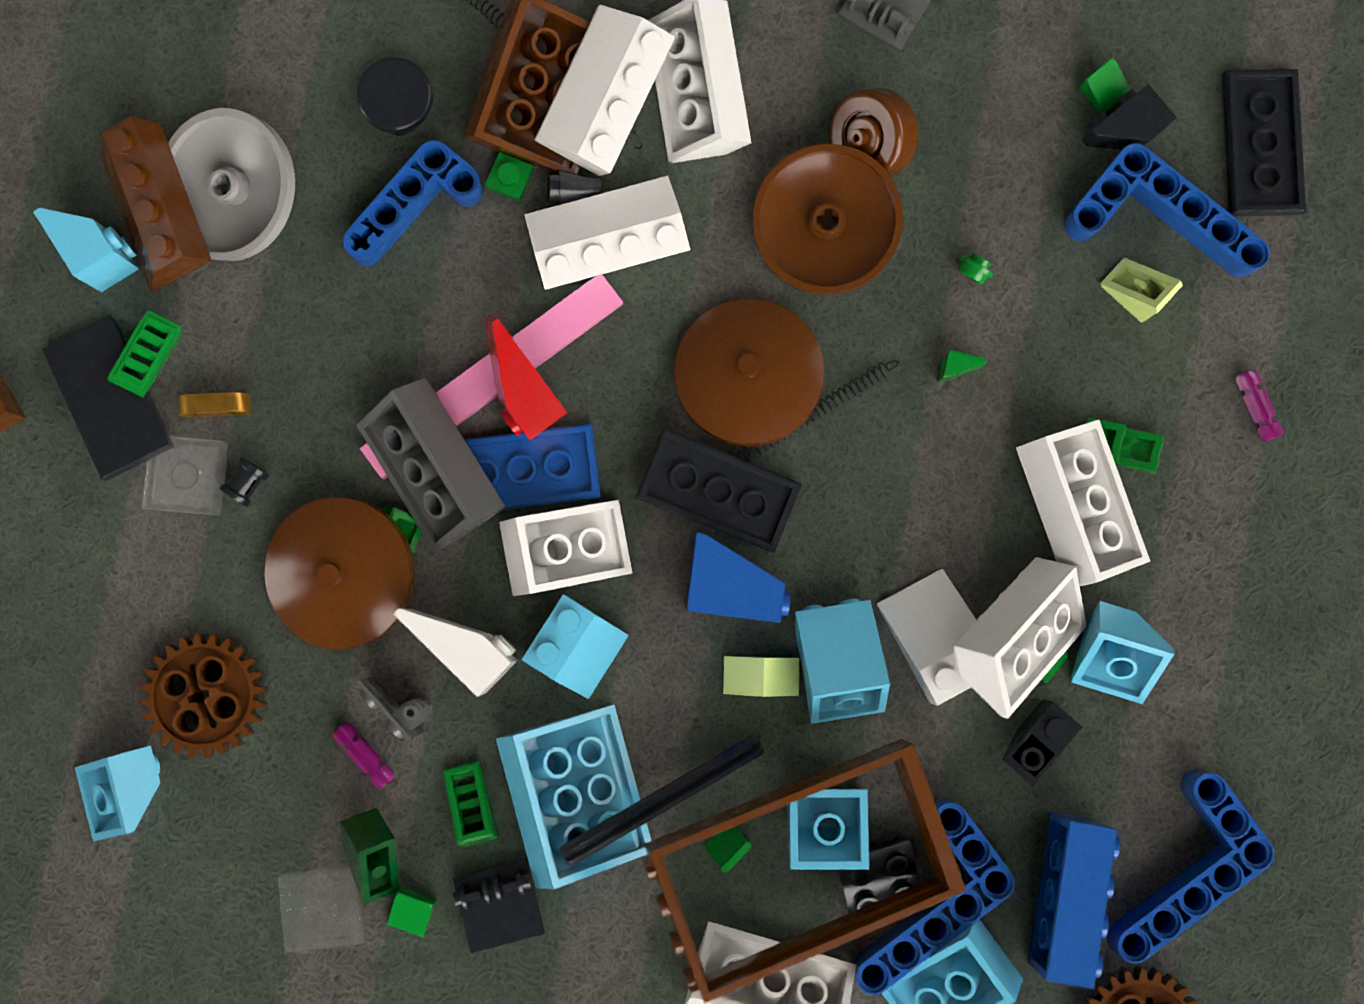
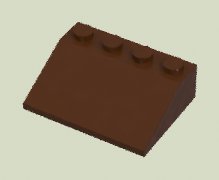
M511 0L463 138L495 152H501L555 173L559 169L577 174L580 165L536 142L534 139L590 22L545 0Z

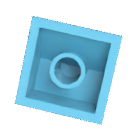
M38 208L33 211L72 275L98 291H105L139 270L138 265L133 259L137 255L135 248L125 236L120 238L111 226L105 228L94 219L44 208Z
M563 594L522 660L552 680L589 699L629 635Z
M827 788L787 805L790 869H869L868 789Z

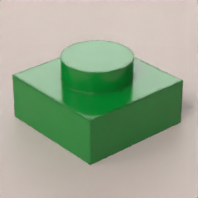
M499 152L485 187L487 190L521 202L533 174L534 166Z

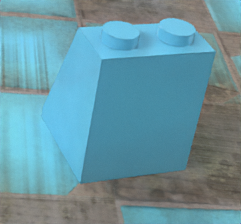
M848 599L834 606L810 605L801 611L795 612V631L811 724L885 712L890 681L871 600Z

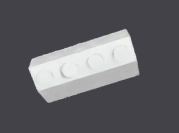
M683 0L648 20L675 37L655 78L669 163L726 155L751 144L727 1Z
M599 5L534 140L598 176L611 173L675 37L643 17Z
M668 176L524 214L545 290L690 250L682 215Z
M1099 420L1040 438L1016 448L1056 562L1076 566L1080 586L1097 583L1150 562Z
M1036 557L954 645L961 677L1001 717H1010L1087 627L1076 566Z
M708 921L698 955L705 974H708L781 942ZM818 954L707 1003H704L698 991L691 993L688 988L685 1004H850L856 964Z

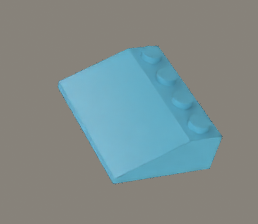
M615 705L496 738L536 888L556 889L647 855L644 844L651 841L647 823L574 866L567 865L560 853V847L640 800Z

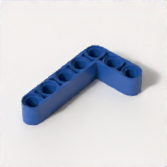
M1134 143L1126 146L1092 184L1067 215L1064 222L1065 231L1070 238L1075 241L1089 240L1104 227L1125 199L1131 195L1235 277L1242 278L1252 274L1266 265L1270 258L1269 247L1263 239L1142 144ZM1124 159L1133 161L1137 171L1129 170L1125 166ZM1153 182H1158L1164 187L1165 195L1157 193ZM1101 187L1111 189L1114 194V200L1106 198L1102 194ZM1183 205H1187L1193 210L1194 218L1186 216L1182 209ZM1078 214L1088 216L1091 220L1092 228L1082 226L1079 222ZM1212 228H1216L1221 232L1222 241L1215 239L1212 234ZM1241 250L1250 255L1251 265L1244 262L1241 257Z
M1200 769L1191 770L1182 779L1181 791L1219 845L1109 928L1107 943L1110 949L1127 962L1141 963L1266 870L1273 862L1274 848L1271 842L1225 780L1217 774ZM1207 779L1209 791L1204 797H1200L1198 786L1202 780ZM1230 810L1232 814L1231 824L1223 828L1221 824L1222 815ZM1253 842L1255 852L1251 858L1246 859L1245 848L1249 843ZM1223 864L1225 875L1220 881L1216 882L1214 872L1218 866ZM1194 887L1195 898L1191 903L1185 905L1184 894L1188 889ZM1164 910V923L1161 926L1154 927L1153 918L1155 914ZM1134 933V945L1128 950H1123L1122 942L1124 938Z
M942 798L934 802L939 816L947 808H953L955 811V821L952 825L944 827L954 858L965 872L961 877L966 891L910 915L858 954L853 961V964H856L854 978L865 993L878 995L886 991L1007 899L1014 890L1015 882L1010 870L965 809L950 799ZM969 840H977V853L970 858H965L962 854L963 845ZM993 871H999L1001 874L1000 884L993 889L986 888L985 880L988 874ZM963 894L970 895L971 904L968 909L960 912L956 911V899ZM939 918L941 920L940 929L934 934H925L924 925L927 920ZM901 941L910 942L911 948L906 956H893V949L897 943ZM874 964L880 966V973L876 979L867 981L862 978V972L865 967Z

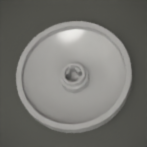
M211 109L199 113L186 121L174 133L168 145L211 259L226 262L239 261L260 253L280 234L293 206L295 173L291 156L284 141L268 123L252 114L236 109Z

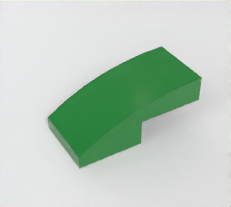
M1088 417L1087 423L1092 422V421H1095V420H1099V419H1094V418H1089V417ZM1099 420L1115 465L1156 474L1164 435L1129 429L1124 424Z

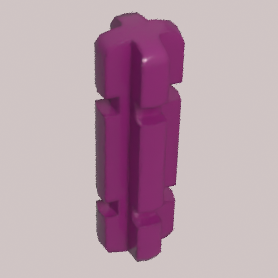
M1250 370L1236 377L1237 385L1240 391H1245L1246 395L1243 398L1254 424L1258 422L1260 426L1257 428L1261 440L1266 442L1283 435L1279 420L1275 421L1273 418L1276 413L1265 388L1261 389L1259 386L1262 381L1258 372Z
M351 723L342 724L332 734L335 741L341 747L345 746L347 748L345 752L364 774L369 773L370 777L368 779L376 788L381 789L394 778L392 770L386 764L382 765L380 763L382 759L363 737L359 738L357 736L359 732Z

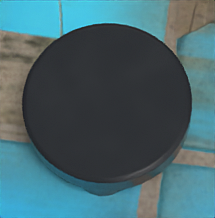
M387 58L371 65L362 75L357 88L358 104L367 121L380 131L392 133L396 136L406 135L409 131L418 127L427 118L434 100L432 88L425 73L416 64L401 58Z

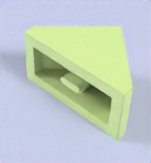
M1125 257L1100 283L1103 289L1141 323L1158 313L1183 286L1181 280Z
M724 656L723 694L759 697L799 696V658Z

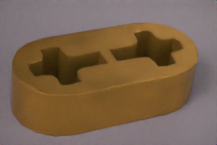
M203 393L178 396V415L182 417L242 416L251 414V395L248 393Z

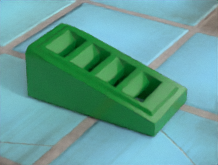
M147 310L109 374L108 381L144 398L179 343L181 327ZM142 342L159 349L158 353L142 346ZM136 355L152 364L149 367L133 359V356ZM128 367L144 375V378L140 380L124 372V370Z
M481 761L442 770L457 845L464 848L499 839L496 819ZM474 776L475 783L456 787L455 780ZM475 791L478 793V798L463 802L459 801L458 796ZM476 807L481 808V813L463 817L462 811ZM484 823L485 829L467 833L466 826Z

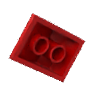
M488 314L484 317L498 401L504 407V410L499 414L516 436L523 432L529 440H532L564 416L567 411L500 320L492 314Z

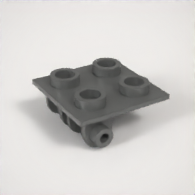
M846 0L838 15L901 51L931 0Z
M374 676L357 681V684L362 688L359 692L361 698L372 709L375 710L377 707L381 709L388 717L385 724L396 737L401 739L405 736L410 741L424 733L419 726L433 712V705L429 699L419 697L407 701L400 706Z

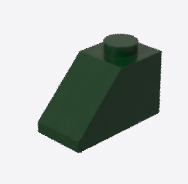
M377 807L340 821L343 849L363 905L397 892L399 890L395 837Z

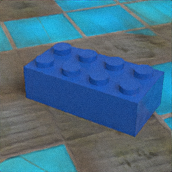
M1050 812L1028 964L1046 981L1094 989L1095 978H1099L1102 973L1103 958L1099 953L1101 938L1106 937L1109 927L1108 916L1105 914L1107 898L1110 899L1114 892V877L1111 875L1113 859H1117L1120 851V838L1116 836L1117 829L1096 819Z

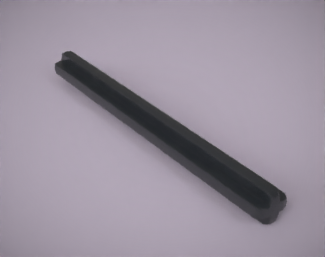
M756 736L744 739L562 845L560 853L563 860L569 866H574L763 755V745Z

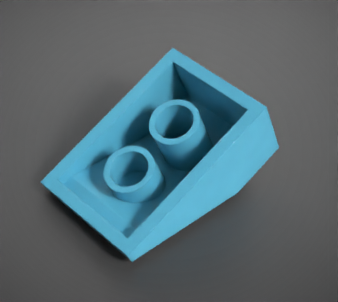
M979 919L894 985L882 992V995L889 1004H1012L1017 999L1023 978Z

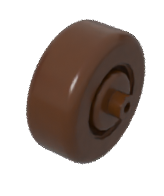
M873 88L854 92L840 102L831 119L829 139L830 144L853 147L868 154L879 162L892 177L901 172L912 160L918 142V126L912 108L902 96L889 89Z

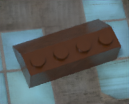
M129 116L102 133L100 157L150 291L159 290L212 261L161 124Z

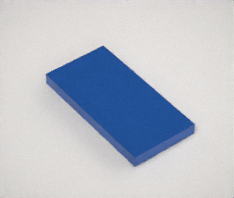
M592 424L545 429L532 440H529L523 432L518 436L515 433L464 439L504 503L505 507L500 511L601 498Z

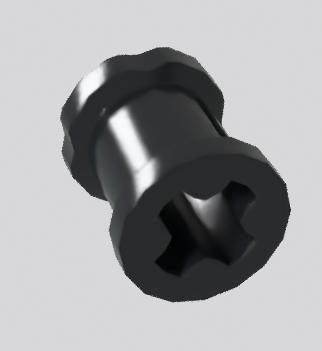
M241 457L238 461L239 467L227 484L222 483L219 489L232 499L248 507L251 503L249 498L261 481L267 480L270 475Z

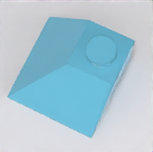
M1099 601L1086 623L1087 627L1083 632L1070 682L1143 704L1173 658L1174 648L1137 612Z
M151 745L75 767L93 842L135 831L160 785L158 775L160 764L158 758L152 752Z

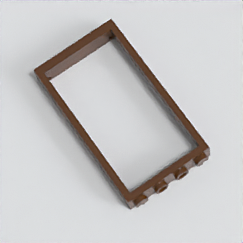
M899 739L644 844L648 856L641 859L649 881L657 879L661 893L655 896L660 912L664 919L667 917L671 918L675 928L674 931L669 933L677 956L684 954L689 966L682 970L691 993L698 991L704 1003L966 891L914 744L904 739ZM894 761L935 877L705 974L662 856Z

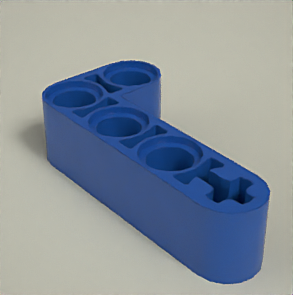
M435 140L425 142L346 231L343 239L345 250L356 263L362 266L376 264L440 190L461 206L468 207L479 202L483 195V186L478 173L444 143ZM442 156L445 158V162L441 167L436 169L428 167V163L433 157ZM469 179L474 182L469 191L459 192L456 190V186L461 180ZM410 184L421 185L419 193L415 196L409 197L404 195V190ZM385 212H396V218L391 224H380V218ZM372 226H374L378 233L381 235L380 237H377L374 231L371 232L370 228ZM359 242L368 243L370 247L365 251L357 246Z

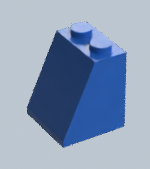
M696 534L686 611L780 623L781 616H788L791 593L784 592L785 583L706 534Z

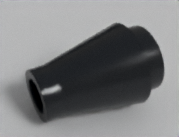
M559 169L557 173H548V203L561 205L598 195L602 192L601 179L590 178Z

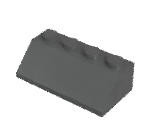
M426 378L393 389L356 425L434 553L484 524L505 507L497 491L492 486L478 460L471 452L457 426L450 418L438 395L434 392Z

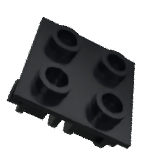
M899 836L894 837V840L881 843V847H878L877 843H873V849L869 850V869H836L840 875L849 913L920 883L910 838L900 840Z
M527 858L453 877L456 890L453 892V899L456 908L460 907L470 953L545 934Z

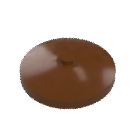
M839 144L813 145L795 151L785 157L766 176L758 191L753 210L754 236L758 250L766 265L779 279L789 286L805 293L821 296L848 293L861 288L876 278L892 259L899 244L903 228V208L900 194L889 173L868 154L853 147Z
M760 299L734 300L710 309L700 316L688 329L676 354L675 384L678 397L686 414L707 435L723 443L735 446H763L789 436L810 417L822 391L824 379L823 356L818 341L811 329L799 316L789 309Z
M331 497L318 499L299 507L281 523L273 535L267 550L264 575L271 605L279 619L290 631L308 643L319 647L349 649L380 638L399 621L394 613L399 608L406 609L410 602L414 587L415 568L412 551L405 534L386 512L360 499Z

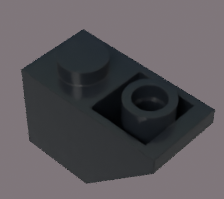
M1147 84L1138 93L1132 88L1115 103L1118 109L1111 115L1104 111L1087 126L1091 131L1082 141L1088 147L1123 150L1126 146L1134 143L1145 146L1164 131L1177 117L1151 86Z
M1042 700L1019 726L1002 760L1030 785L1034 786L1083 727L1055 702Z

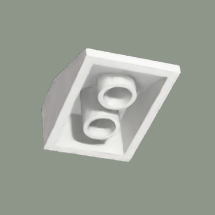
M619 500L516 517L499 522L513 596L632 574Z
M943 569L876 603L929 703L938 706L971 688L960 675L954 645L977 620Z
M399 608L394 613L477 697L487 693L518 661L512 655L516 651L515 647L501 634L493 636L492 634L413 609Z

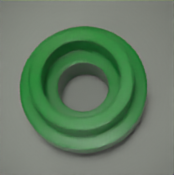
M972 253L969 258L962 255L959 259L962 263L957 270L981 285L984 284L987 278L991 279L994 275L988 270L991 263L975 253Z

